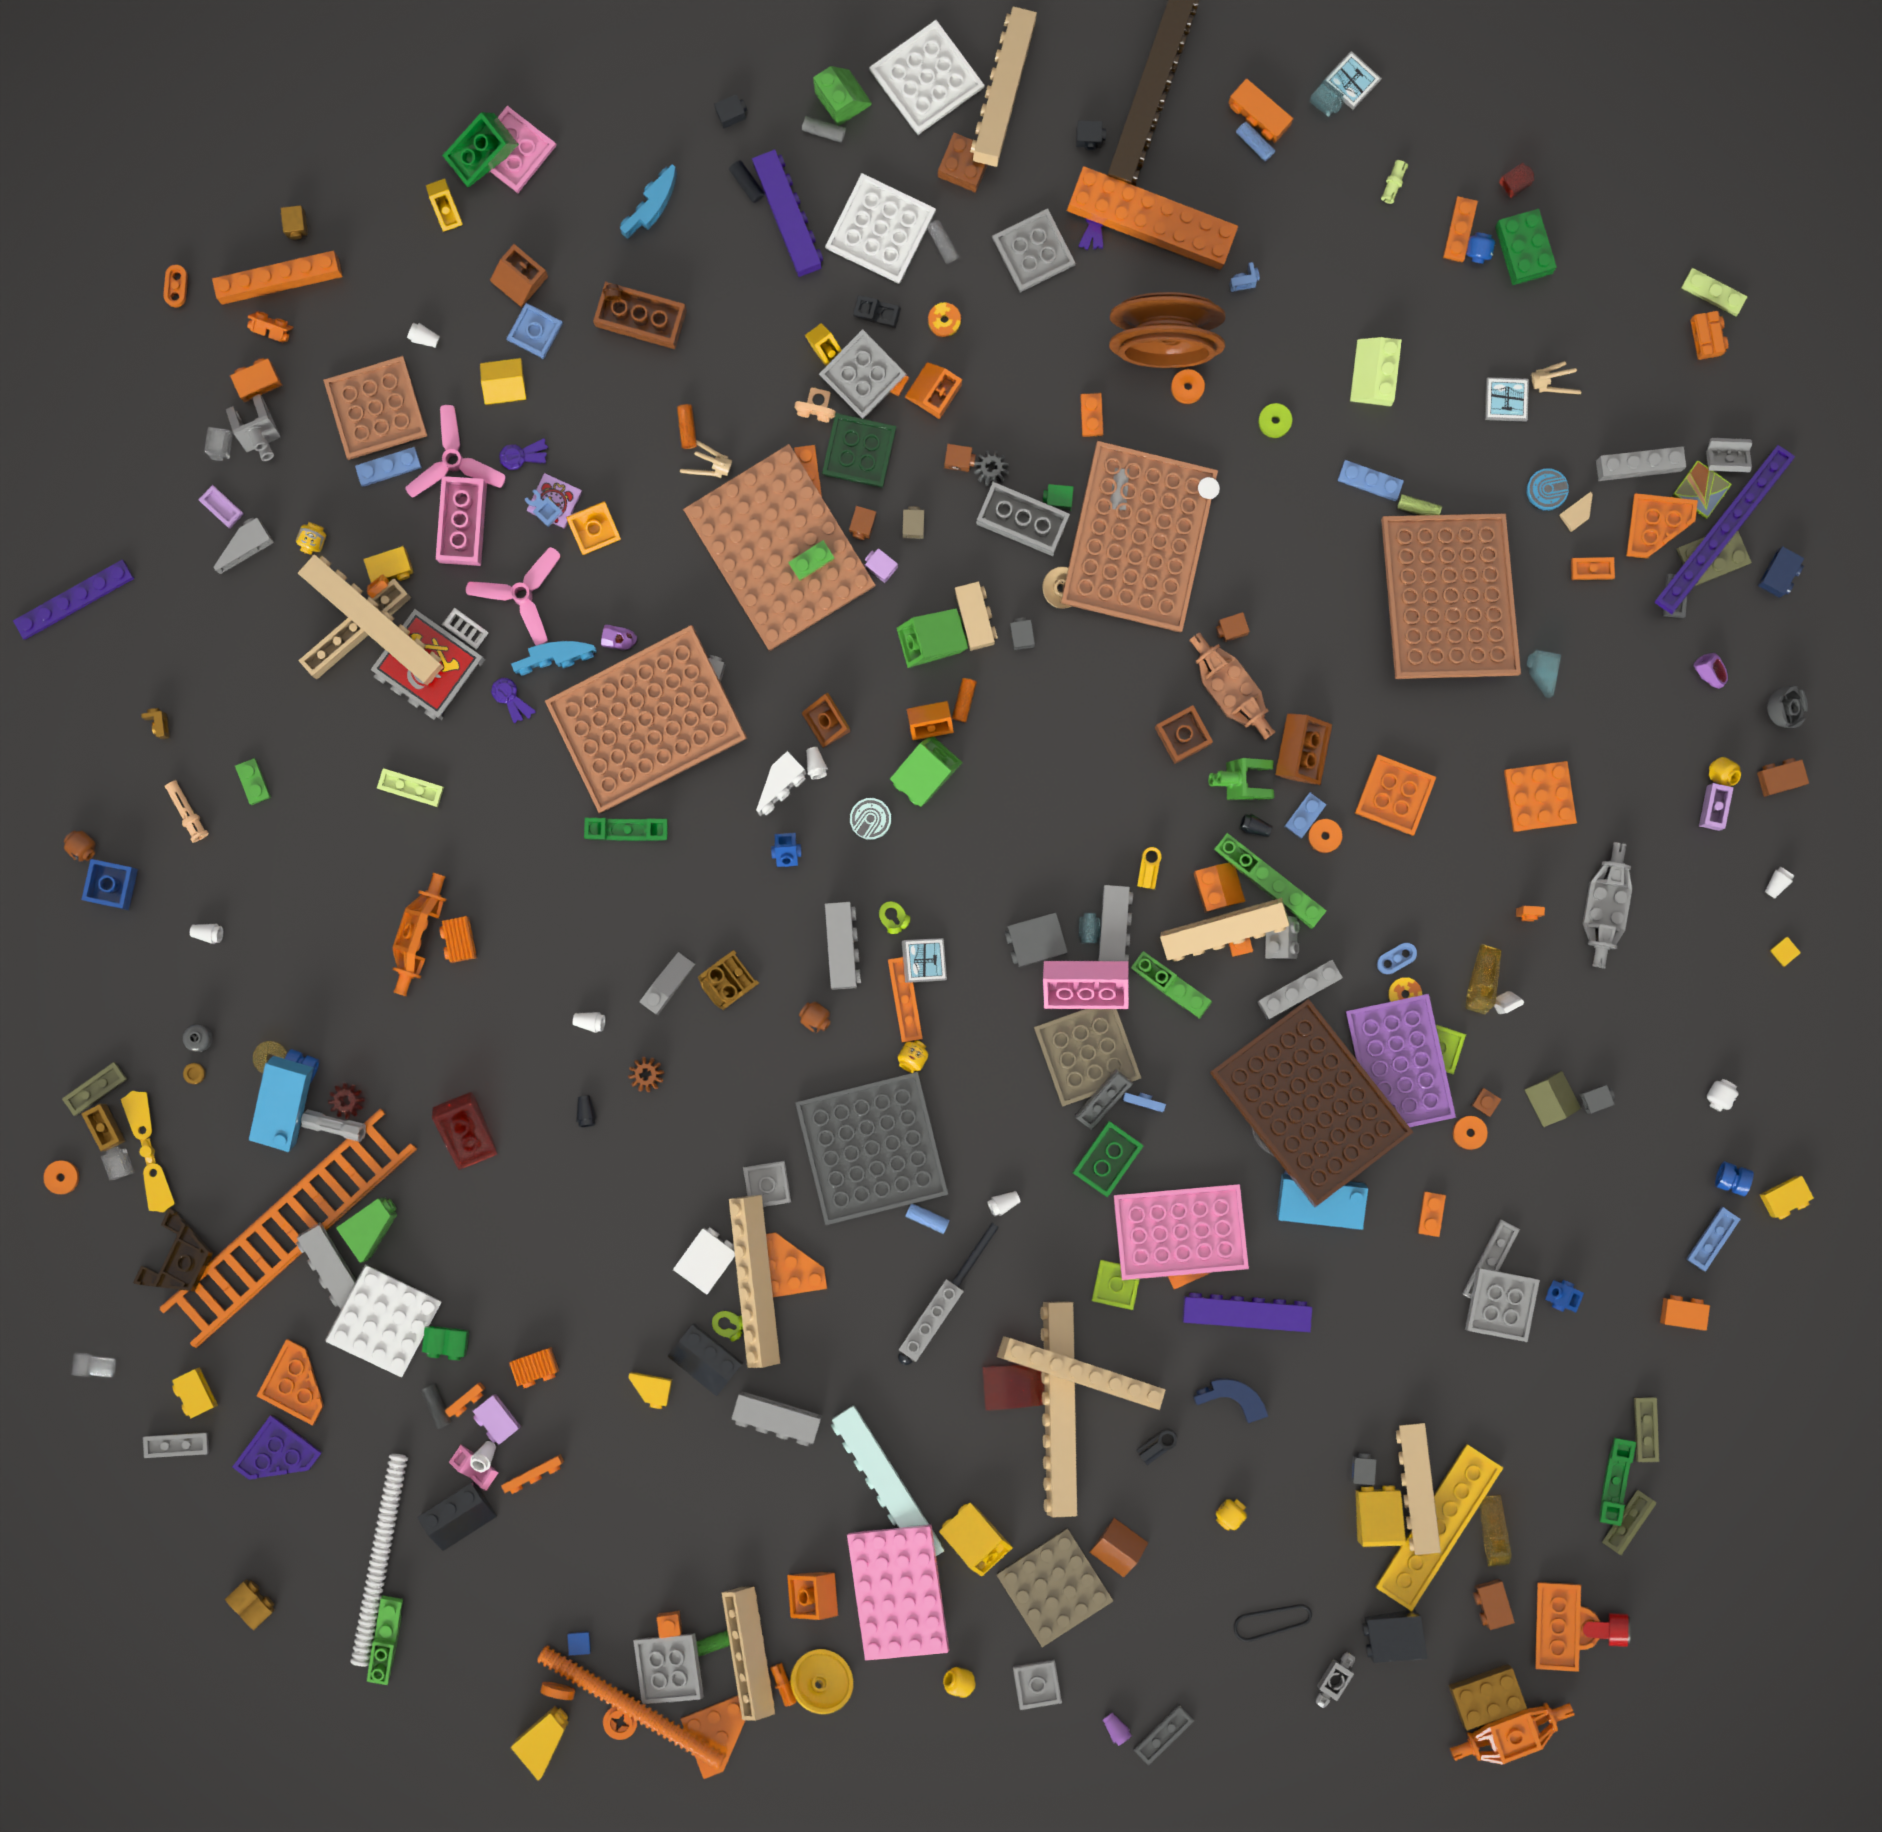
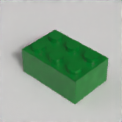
M1539 209L1504 218L1497 222L1495 229L1512 285L1553 274L1557 266Z
M1108 1121L1072 1173L1108 1198L1144 1145Z

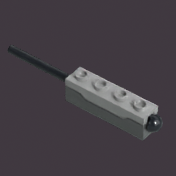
M991 1223L953 1281L945 1279L899 1347V1351L902 1353L899 1352L898 1360L902 1365H910L913 1362L910 1358L915 1362L918 1360L964 1292L959 1286L999 1228L994 1223Z

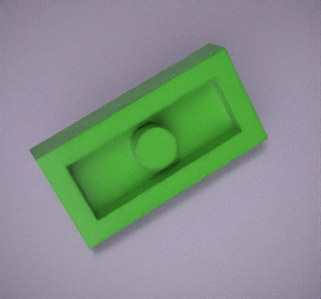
M822 540L788 563L799 581H801L835 558L824 540Z
M255 758L235 766L250 805L271 798Z

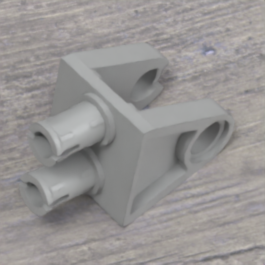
M258 394L252 397L259 416L254 421L244 425L234 406L227 408L226 412L232 431L245 451L249 452L255 449L259 451L262 461H268L274 457L269 442L281 436L262 395Z

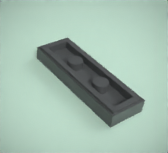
M1116 1069L1075 1114L1076 1119L1092 1130L1133 1085L1132 1081Z
M1178 1705L1133 1750L1149 1766L1194 1722V1719Z

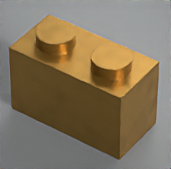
M99 1104L81 1114L100 1151H108L126 1141L107 1104Z

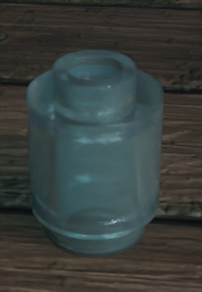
M1084 913V917H1079V938H1081V943H1098V938H1100V918H1097L1095 913Z

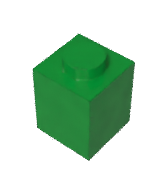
M1048 484V490L1043 492V502L1059 510L1071 511L1073 486Z

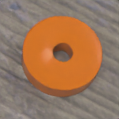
M1189 369L1177 373L1171 384L1174 398L1184 404H1192L1198 401L1205 389L1202 376L1198 372ZM1190 384L1192 388L1190 390H1186L1184 388V385Z
M1329 819L1315 822L1308 832V841L1311 847L1321 853H1329L1335 850L1342 841V831L1339 825ZM1323 832L1328 833L1329 838L1327 840L1321 837Z
M1462 1117L1453 1127V1138L1464 1149H1477L1487 1139V1127L1478 1117ZM1468 1129L1473 1130V1136L1469 1137L1467 1135Z
M61 1160L51 1163L44 1172L45 1186L55 1194H67L73 1191L79 1183L78 1169L69 1161ZM61 1173L65 1177L63 1181H60L58 1178Z
M543 1682L540 1690L546 1696L562 1700H573L575 1695L574 1688L554 1682Z

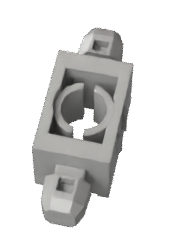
M1349 1652L1344 1653L1340 1663L1333 1659L1317 1684L1318 1689L1322 1693L1318 1694L1316 1704L1322 1708L1329 1704L1331 1701L1330 1697L1338 1701L1354 1675L1349 1667L1353 1666L1355 1656ZM1335 1669H1338L1339 1671H1341L1342 1673H1344L1345 1676L1343 1677V1675H1342L1341 1673H1339V1672H1338L1337 1670H1335ZM1340 1675V1682L1336 1685H1331V1677ZM1328 1683V1685H1329L1330 1687L1332 1686V1688H1333L1334 1690H1332L1331 1688L1327 1687L1326 1684Z

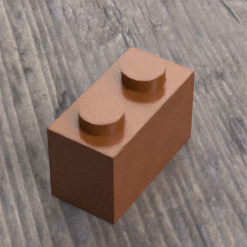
M1795 758L1782 761L1783 765L1776 767L1775 763L1763 766V770L1757 773L1763 796H1769L1809 784L1803 760L1795 761Z
M1500 1579L1475 1585L1476 1592H1473L1476 1604H1480L1482 1613H1479L1483 1626L1486 1625L1488 1629L1493 1630L1515 1623L1503 1582Z

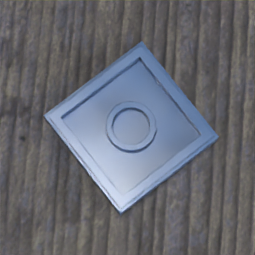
M525 303L506 339L544 359L563 322Z

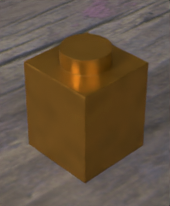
M300 205L281 208L283 232L286 237L297 240L301 239L302 236L308 235L306 214L303 207Z

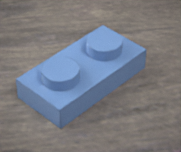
M1309 792L1284 827L1299 838H1302L1326 804Z

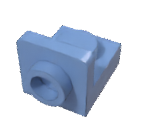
M1253 262L1248 264V275L1240 273L1231 278L1229 283L1231 292L1255 288L1257 280H1259L1258 268H1254Z

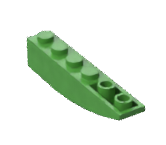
M1228 833L1214 849L1274 900L1282 898L1285 909L1309 928H1314L1325 914L1326 910Z

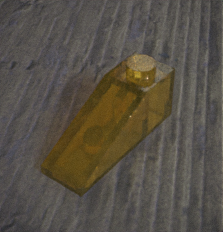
M1484 944L1480 946L1467 992L1466 1009L1485 1015L1496 1004L1501 959L1500 949Z
M1501 1495L1486 1496L1480 1504L1487 1564L1488 1566L1509 1565L1512 1554Z

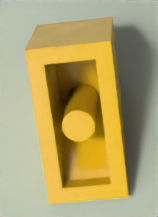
M444 178L426 185L430 201L443 232L463 225L446 179Z
M822 323L805 334L811 347L825 366L842 351L832 333Z
M635 1372L629 1373L628 1378L646 1403H650V1407L662 1409V1406L668 1405L673 1379Z

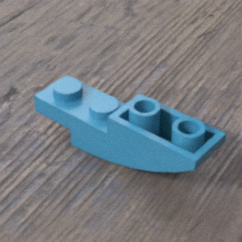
M673 164L669 168L665 167L659 173V178L655 182L651 181L644 188L645 192L643 194L647 201L641 202L636 207V212L631 217L627 216L621 222V233L627 239L641 225L649 230L664 211L676 182L677 171Z
M550 642L528 648L530 657L514 662L511 665L516 674L520 673V675L531 673L532 668L540 666V668L547 667L552 664L551 661L555 660L558 667L567 668L574 665V661L578 659L584 661L594 657L593 654L597 650L594 645L582 642Z

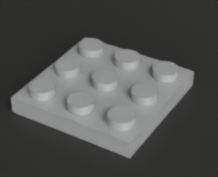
M1048 209L992 236L1019 292L1049 279L1076 264Z
M862 329L819 375L864 419L907 373Z
M1477 1267L1465 1330L1528 1342L1540 1280Z
M695 1633L660 1639L659 1637L633 1640L642 1704L704 1698Z

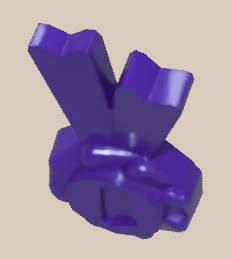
M1085 218L1089 225L1079 243V248L1084 247L1085 250H1088L1093 238V250L1097 247L1103 249L1101 227L1104 225Z
M541 439L523 449L516 444L506 445L499 454L501 465L508 470H516L524 462L545 464L547 453H536L548 448L545 444V439Z
M500 678L493 683L492 696L497 702L507 703L513 723L523 720L519 710L529 719L531 714L536 712L516 696L517 687L511 679Z

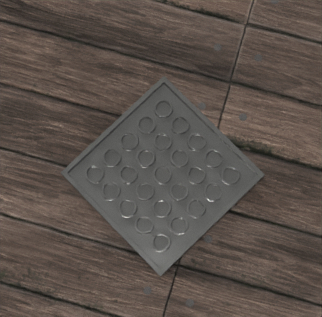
M918 1072L795 1102L825 1225L948 1195Z

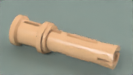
M175 780L165 785L183 818V827H186L191 835L190 840L197 842L208 836V831L204 830L199 821L200 816L194 814L178 782ZM176 795L179 796V798H180V800H181V802H182V804L184 805L185 808L182 807V805H181V803H180V801L178 800V798H177Z

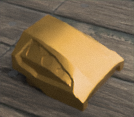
M734 950L698 976L702 989L712 1002L722 1010H725L759 984L736 957Z

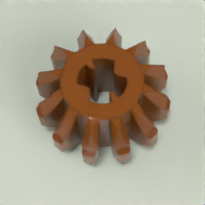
M642 1057V1065L638 1060H635L634 1063L638 1068H629V1070L635 1072V1075H629L628 1078H636L631 1085L634 1087L640 1083L638 1091H642L644 1085H646V1091L651 1092L650 1085L658 1089L659 1087L655 1081L663 1082V1079L658 1078V1075L664 1074V1070H656L661 1066V1063H656L653 1066L654 1058H651L647 1064L646 1057ZM646 1068L648 1072L651 1071L652 1076H649L647 1081H645L644 1077H641V1073H644Z

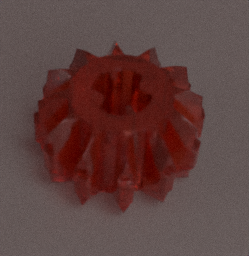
M343 1083L342 1088L338 1085L335 1086L337 1093L330 1092L329 1095L334 1097V1100H328V1104H335L330 1110L331 1112L338 1110L337 1117H341L344 1113L345 1119H349L350 1112L353 1116L358 1115L355 1108L363 1109V1106L358 1103L364 1102L365 1098H358L362 1094V1090L354 1092L356 1085L352 1084L349 1088L348 1083ZM348 1095V1100L351 1101L350 1104H345L342 1100L343 1097Z

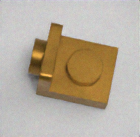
M159 708L148 709L147 713L141 714L142 719H154L152 731L154 735L156 734V737L160 739L170 738L167 713L160 711Z

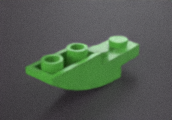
M1144 951L1131 967L1132 970L1199 1019L1212 1003L1210 999Z
M383 1595L380 1599L367 1682L388 1685L400 1631L403 1599Z

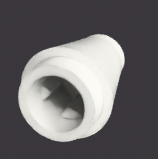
M413 323L407 338L411 339V342L436 347L440 336L420 323Z
M818 747L807 749L808 775H810L811 779H820L827 776L826 771L828 768Z
M1780 866L1778 870L1775 869L1765 892L1771 897L1776 898L1793 882L1794 875Z
M218 924L192 925L190 936L211 944L220 943L223 938V928L218 926Z
M600 1012L575 1013L573 1025L595 1033L598 1031L602 1032L605 1027V1015H601Z
M1014 1191L991 1197V1200L988 1201V1206L994 1216H1002L1020 1203V1198L1017 1192Z
M486 1441L471 1456L470 1464L475 1471L484 1472L490 1468L496 1445L491 1441Z

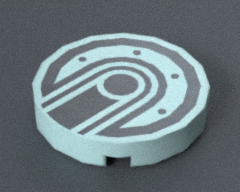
M866 798L859 801L853 807L850 813V824L853 831L859 837L866 840L877 839L889 830L891 813L882 801L875 798Z

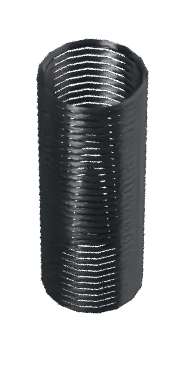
M741 160L735 162L729 168L752 202L759 201L765 195Z

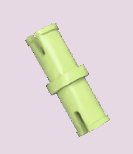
M1396 160L1391 175L1387 177V186L1381 197L1386 203H1394L1397 191L1402 187V178L1408 167V164L1404 161Z

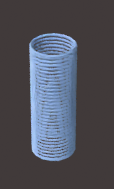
M1247 121L1236 131L1264 161H1267L1274 154V148Z
M915 1204L910 1205L905 1216L922 1225L930 1226L933 1230L936 1229L943 1234L950 1221L925 1208L917 1207Z

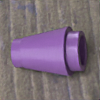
M1113 1712L1103 1719L1113 1743L1116 1742L1118 1746L1132 1736L1129 1732L1130 1729Z

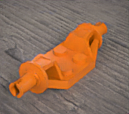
M433 873L428 891L419 890L418 893L422 895L405 908L392 947L397 968L393 967L392 970L400 974L393 991L394 993L407 996L411 979H414V977L421 979L419 974L425 958L415 954L420 949L421 936L428 925V915L439 918L443 902L447 901V899L442 898L440 895L445 876Z
M1543 1703L1541 1707L1525 1709L1491 1722L1472 1734L1467 1732V1742L1451 1747V1754L1454 1761L1473 1754L1477 1761L1484 1760L1498 1764L1508 1763L1542 1750L1553 1733L1558 1731L1557 1722L1575 1716L1574 1712H1572L1573 1709L1570 1703L1555 1709L1549 1708L1547 1703ZM1549 1721L1550 1724L1539 1733L1538 1726ZM1488 1745L1492 1748V1751H1479L1480 1747Z

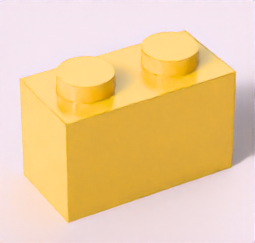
M403 546L363 559L371 583L383 574L389 583L392 579H398V581L408 579L409 575L414 573L407 550Z
M1795 1176L1760 1194L1770 1216L1774 1218L1779 1217V1219L1789 1216L1791 1214L1790 1211L1795 1208L1798 1210L1805 1208L1809 1205L1808 1201L1814 1199L1802 1176Z
M200 1367L172 1380L174 1383L172 1385L173 1391L177 1397L180 1396L183 1402L181 1405L183 1412L186 1416L189 1415L190 1419L218 1406Z

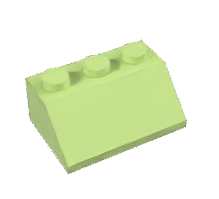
M1384 337L1357 340L1350 401L1391 406L1393 404L1402 340Z

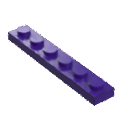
M120 560L18 617L13 622L22 638L26 640L128 583L134 577L125 561Z

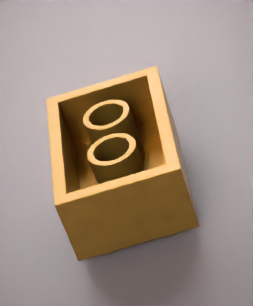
M1509 1664L1449 1685L1462 1725L1466 1730L1527 1709L1515 1673Z

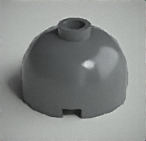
M1786 686L1775 690L1767 704L1770 719L1781 727H1799L1805 720V718H1802L1804 712L1808 710L1805 692L1799 690L1797 686Z

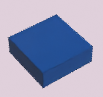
M589 1631L567 1634L569 1656L591 1653Z

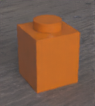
M680 1610L658 1614L659 1639L681 1636L683 1631Z

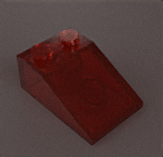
M472 1092L433 1107L432 1119L458 1170L497 1155L493 1140Z
M1020 1364L983 1366L985 1410L1043 1405L1042 1393L1045 1392V1384L1042 1383V1372Z

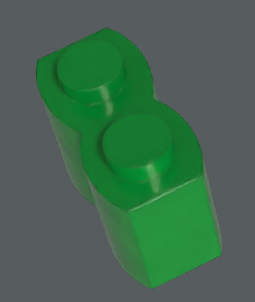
M426 1326L424 1329L422 1352L427 1353V1357L440 1358V1355H447L449 1360H460L461 1357H465L467 1354L469 1330Z

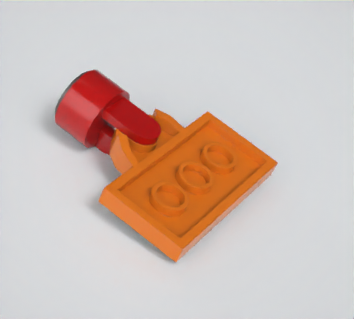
M1538 1582L1536 1669L1579 1672V1650H1586L1595 1646L1599 1638L1608 1639L1609 1646L1627 1647L1630 1645V1616L1628 1614L1609 1613L1608 1622H1600L1595 1612L1581 1606V1584Z

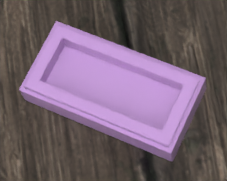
M213 485L198 499L229 529L244 515L241 510Z

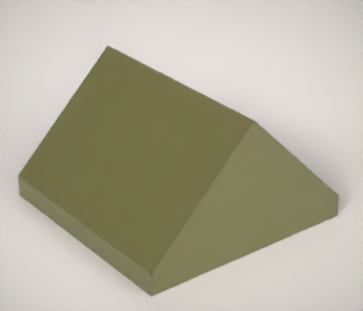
M1562 1071L1524 1089L1543 1127L1563 1120L1581 1109Z

